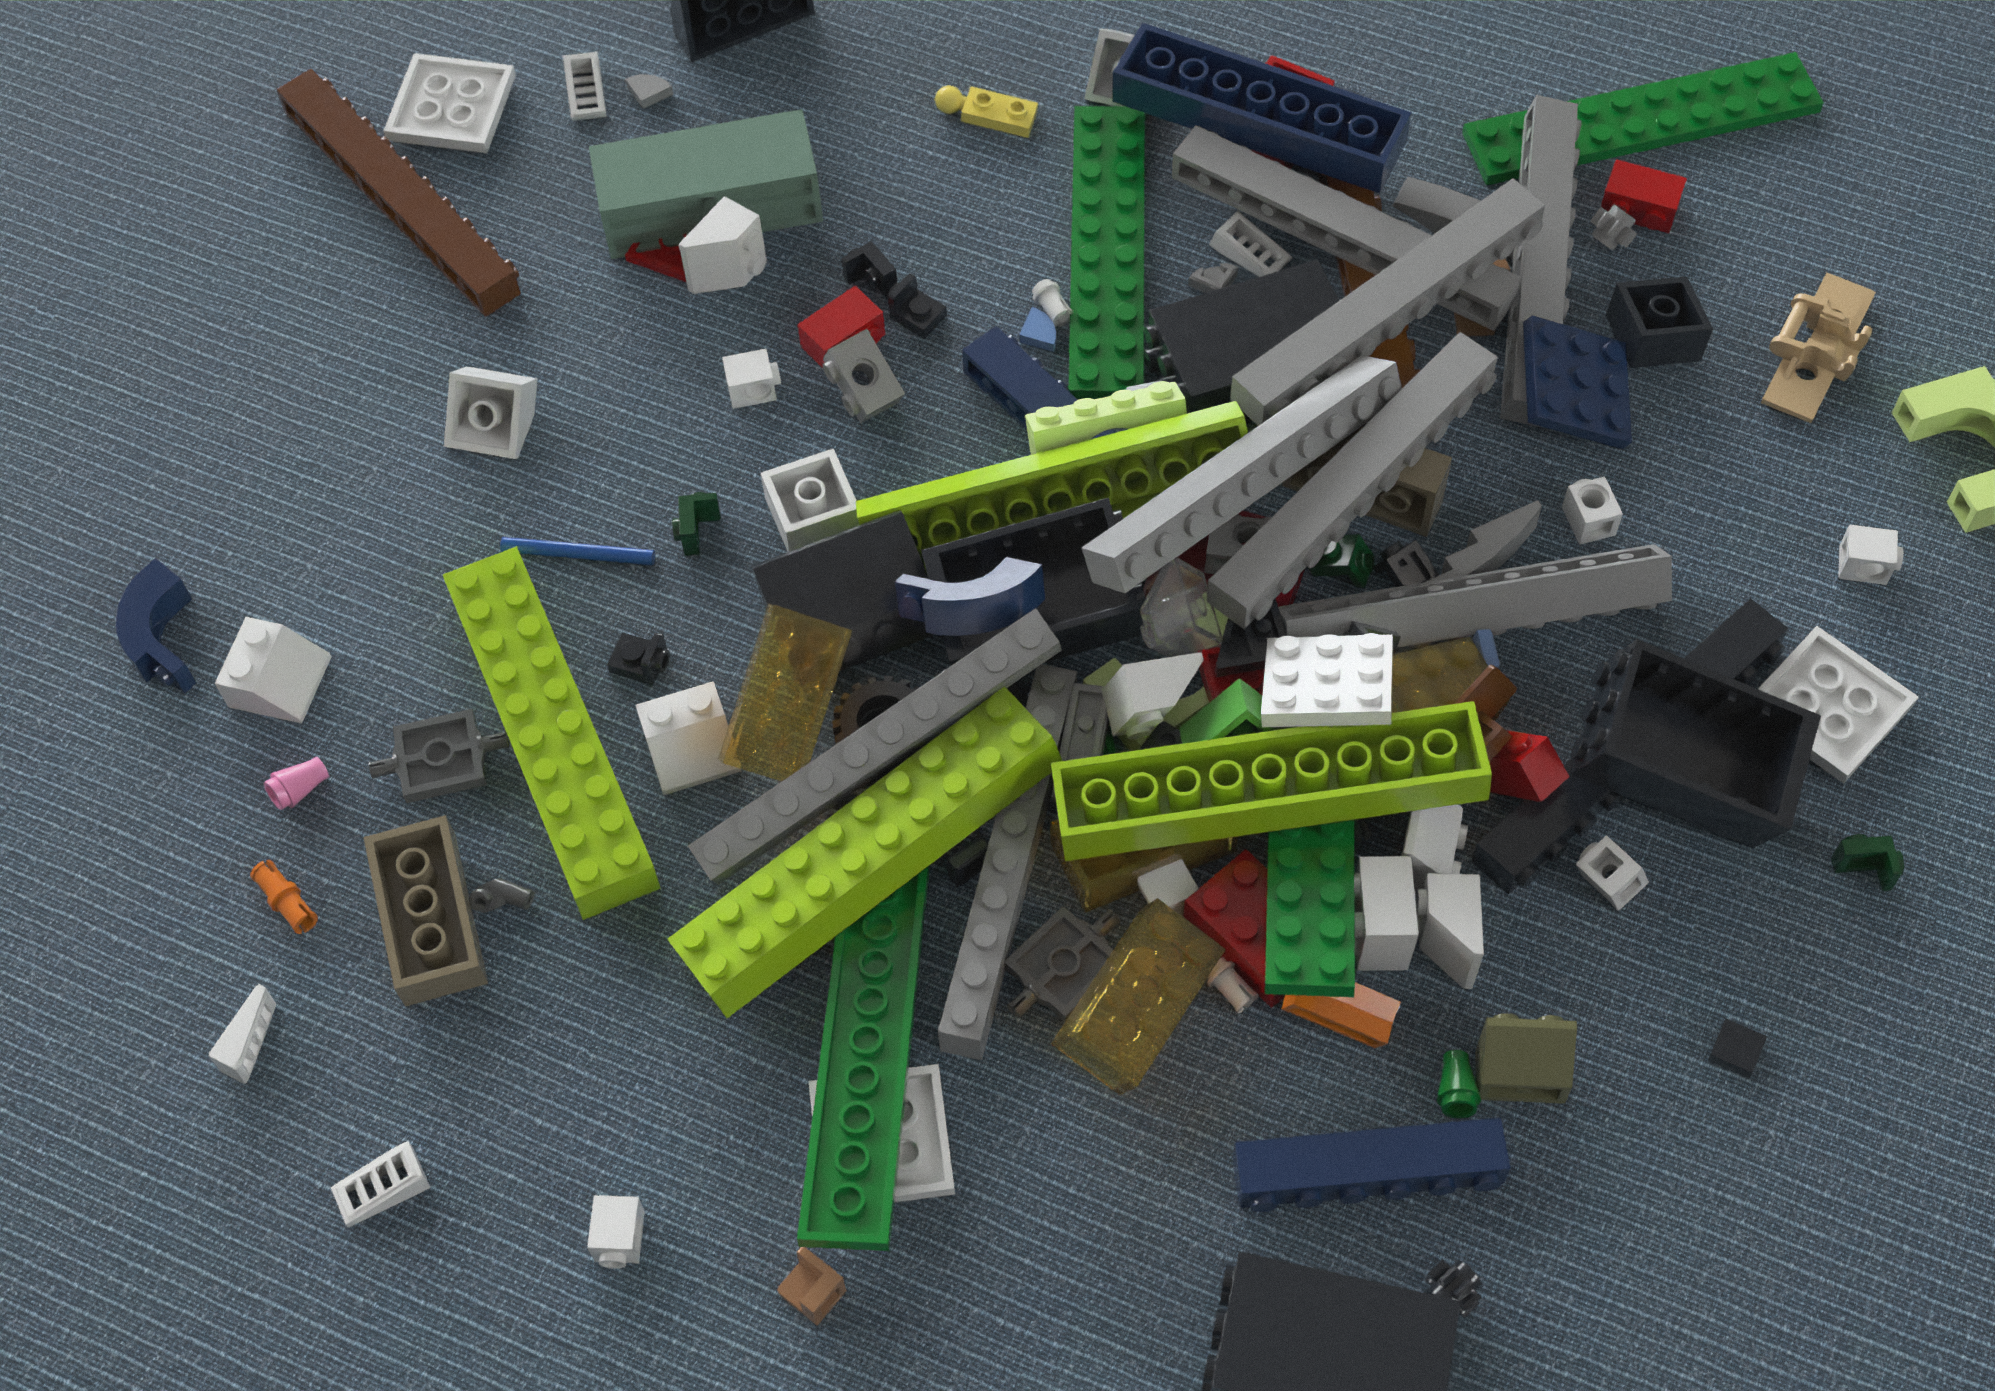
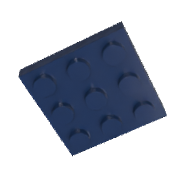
M1531 315L1523 322L1528 423L1621 449L1631 444L1632 433L1626 343Z

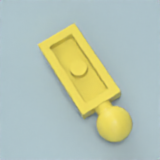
M948 85L940 88L935 96L936 106L941 112L953 114L958 110H962L961 122L1029 138L1038 111L1037 102L976 87H970L966 97L962 96L958 88Z

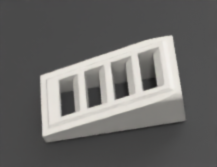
M591 52L563 56L572 121L607 117L598 53ZM591 72H593L594 74L592 76L573 78V75ZM595 83V86L575 88L574 86L579 84ZM596 93V97L576 99V95ZM598 103L597 108L577 109V106Z
M1239 211L1215 232L1209 244L1222 255L1259 277L1281 271L1292 259V256ZM1233 235L1239 237V239L1236 240ZM1246 242L1251 245L1248 249L1243 246ZM1260 250L1263 254L1257 258L1254 253ZM1269 257L1276 260L1270 267L1264 264Z
M260 984L254 988L209 1052V1057L220 1072L243 1084H246L249 1080L276 1007V1002L266 987Z
M407 1141L333 1185L331 1190L345 1224L349 1228L431 1187L415 1150ZM404 1166L408 1176L401 1180L396 1169ZM388 1174L393 1186L385 1190L380 1177ZM371 1181L377 1193V1196L372 1199L369 1198L364 1186ZM355 1189L362 1204L356 1209L353 1208L348 1193Z

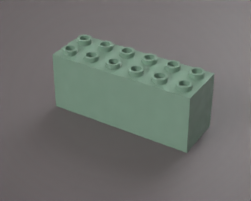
M803 109L589 146L599 211L611 259L625 257L630 246L636 242H640L636 250L638 253L661 249L659 238H663V244L667 247L678 246L684 239L682 234L688 235L724 196L758 214L762 232L823 222L817 170Z

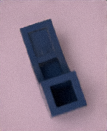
M1006 557L987 575L971 581L947 583L907 574L901 575L895 581L899 617L925 622L926 633L936 635L961 636L998 630L1015 623L1045 600L1042 564Z
M154 558L136 574L124 590L117 607L116 632L124 652L135 670L146 682L156 676L166 687L174 684L185 694L196 684V681L186 664L161 644V638L168 621L188 604L192 598L181 578L158 559Z

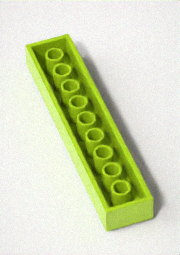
M1237 401L869 497L856 501L858 522L861 525L901 510L926 570L921 550L1105 498H1109L1112 511L1121 510L1124 519L1248 434L1245 417Z
M517 546L442 574L582 919H588L661 889L653 863Z
M1004 686L667 940L724 1016L729 1018L1052 772L1051 763L1063 761L1052 735Z
M1474 701L1392 713L1391 725L1293 727L1051 763L1065 861L1489 800L1492 778Z

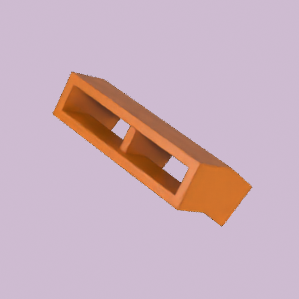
M1355 982L1354 997L1285 995L1282 1010L1365 1045L1377 1048L1388 1044L1392 1024L1401 1001Z

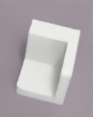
M1181 858L1141 875L1137 879V885L1151 908L1150 923L1154 929L1183 918L1185 900L1199 889Z

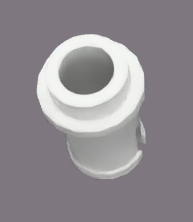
M1049 279L1038 282L1032 290L1034 294L1033 301L1043 307L1056 327L1057 325L1060 327L1070 321V314L1074 312L1060 295L1059 285Z
M1222 957L1206 970L1204 975L1209 979L1207 984L1210 987L1215 985L1233 1005L1236 1012L1241 1013L1244 1010L1243 1007L1248 1008L1257 999L1258 994L1233 969L1235 963L1233 961L1227 962Z

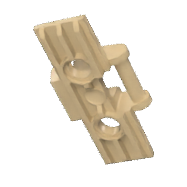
M1826 273L1815 296L1804 293L1796 294L1791 302L1792 310L1779 336H1775L1769 345L1771 352L1783 359L1761 403L1812 423L1834 377L1845 381L1856 367L1858 362L1857 356L1860 350L1867 344L1872 334V328L1864 326L1861 333L1856 332L1876 292ZM1803 321L1808 322L1807 328L1814 330L1811 338H1808L1806 343L1794 340ZM1808 369L1813 372L1815 378L1812 380L1802 379L1796 374V370Z

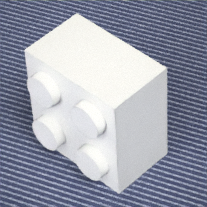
M834 448L761 472L765 499L787 552L859 526L856 510L857 500Z
M1411 856L1359 857L1356 873H1354L1355 955L1357 971L1408 970L1419 935Z

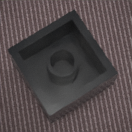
M1687 276L1617 283L1605 315L1616 339L1626 343V356L1630 368L1701 361L1713 331V327Z

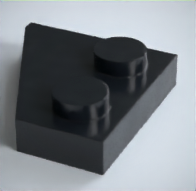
M1276 599L1273 600L1270 610L1261 620L1254 619L1245 629L1231 619H1227L1215 667L1216 677L1265 669L1267 638L1288 636Z

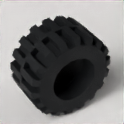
M884 676V681H876V677L867 679V685L862 686L859 682L853 685V693L848 694L845 692L840 698L841 706H836L833 713L834 721H832L835 745L919 687L916 686L911 689L910 681L901 679L899 683L894 682L893 676ZM931 739L923 746H921L920 748L906 756L904 759H902L901 761H899L898 763L884 771L882 774L868 782V786L871 787L873 784H875L877 781H879L881 778H883L885 775H887L889 772H891L893 769H895L897 766H899L901 763H903L905 760H907L909 757H911L913 754H915L917 751H919L933 739Z

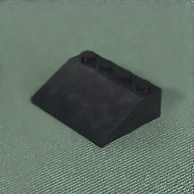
M672 0L670 14L674 35L692 63L815 14L813 0Z
M901 510L751 566L785 668L797 687L936 635L926 633L925 622L899 617L895 581L903 574L928 579Z

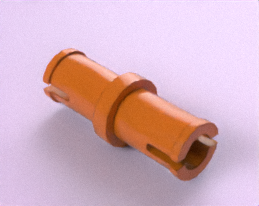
M267 860L266 865L264 861H261L252 869L250 877L267 895L268 905L273 911L280 912L295 933L302 934V929L306 933L316 925L318 916L300 897L301 891L294 882H288L272 860Z

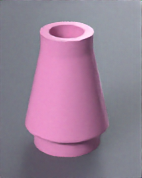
M315 757L307 762L271 773V778L264 782V787L278 809L282 810L287 806L293 808L318 784L329 778V774L323 762L318 757Z

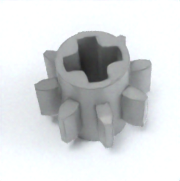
M1615 204L1609 212L1600 207L1590 220L1596 226L1591 235L1611 250H1614L1618 244L1627 248L1637 235L1631 229L1636 220Z

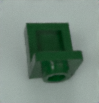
M696 492L691 495L678 496L679 518H672L674 541L682 542L685 556L700 555L699 522L721 520V511L716 493Z
M1360 534L1344 535L1336 543L1332 541L1324 549V553L1318 563L1312 568H1307L1314 577L1348 575L1356 588H1364L1370 573L1374 569L1375 557Z
M1855 834L1848 836L1840 841L1831 857L1835 873L1876 870L1882 891L1892 890L1900 876L1904 873V859L1902 853L1895 849L1892 835L1868 837L1864 834Z

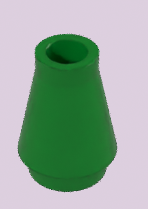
M1450 1050L1443 1055V1068L1437 1104L1442 1107V1113L1447 1117L1455 1119L1471 1117L1477 1112L1481 1096L1470 1065L1469 1054L1463 1050Z

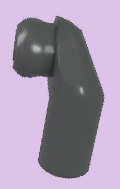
M496 878L472 891L469 896V903L474 910L484 913L508 903L528 910L533 903L535 892L507 880Z

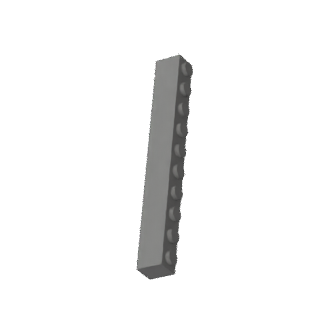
M1540 95L1535 96L1524 116L1519 183L1545 204L1542 218L1543 226L1532 240H1524L1514 248L1512 273L1521 278L1516 300L1510 307L1508 315L1500 414L1501 419L1533 426L1537 425L1530 424L1527 420L1523 322L1533 315L1563 324V320L1568 312L1569 299L1565 298V290L1570 282L1571 268L1567 267V259L1570 257L1573 248V238L1569 237V229L1572 227L1575 218V208L1571 207V200L1575 195L1578 182L1577 178L1573 177V170L1576 168L1579 159V149L1575 148V141L1578 139L1581 130V120L1577 119L1578 104Z
M1196 125L1173 153V179L1375 275L1432 236L1405 221L1391 217L1373 206L1361 203L1341 191L1331 189L1316 182L1309 176L1301 175L1284 167L1279 162L1271 161L1252 152L1247 147L1239 146L1214 132L1207 131ZM1491 264L1479 278H1471L1460 286L1459 290L1451 298H1443L1436 304L1495 331L1516 300L1521 277L1506 268Z
M1514 178L1232 376L1230 400L1232 402L1237 401L1240 409L1258 426L1359 356H1370L1379 344L1388 338L1393 339L1397 337L1407 324L1416 318L1421 319L1426 316L1436 303L1443 298H1451L1459 290L1460 286L1471 278H1479L1486 271L1487 267L1496 260L1507 258L1514 248L1524 240H1532L1542 229L1545 204Z
M1459 332L1208 580L1207 602L1243 629L1254 619L1261 620L1270 610L1273 600L1281 592L1283 594L1288 593L1297 582L1299 574L1306 567H1314L1321 559L1324 549L1332 541L1336 543L1343 538L1353 519L1357 515L1363 517L1371 509L1375 497L1382 490L1388 492L1397 482L1400 472L1407 465L1413 467L1423 455L1424 448L1431 441L1434 443L1438 442L1447 431L1449 423L1455 417L1462 418L1471 407L1473 399L1479 393L1485 394L1490 390L1497 377L1494 370L1498 356Z
M1364 355L1359 356L1083 546L1082 550L1092 583L1119 592H1128L1369 422L1402 389L1396 362Z
M1652 544L1280 606L1278 608L1288 636H1342L1345 632H1348L1351 622L1355 621L1396 631L1401 636L1397 648L1404 646L1424 648L1433 641L1446 639L1459 642L1467 640L1469 635H1474L1477 630L1491 629L1493 635H1500L1507 632V629L1523 627L1535 629L1543 627L1545 622L1557 620L1576 622L1586 615L1612 616L1618 614L1621 609L1633 607L1637 609L1655 608L1657 603L1672 601V556L1657 545Z
M1035 608L688 845L689 849L709 879L717 884H721L838 804L840 800L854 793L955 724L1004 686L1006 688L1059 653L1061 651L1059 640Z
M1041 664L1036 668L1026 709L1052 735L1060 753L1072 684L1077 683V671ZM1052 772L996 815L938 1029L941 1052L978 1060L983 1059L1006 970L1004 961L1010 955L1052 794L1051 788L1054 784Z

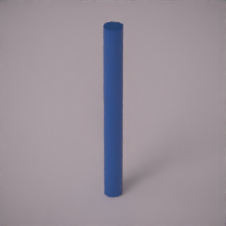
M502 537L500 542L501 552L517 546L520 554L654 565L655 550L513 537Z

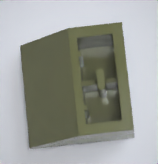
M1503 1013L1495 1015L1493 1018L1487 1017L1475 1050L1476 1084L1481 1100L1565 1104L1573 1083L1577 1021H1566L1562 1017L1555 1015H1546L1538 1019H1519L1517 1015Z

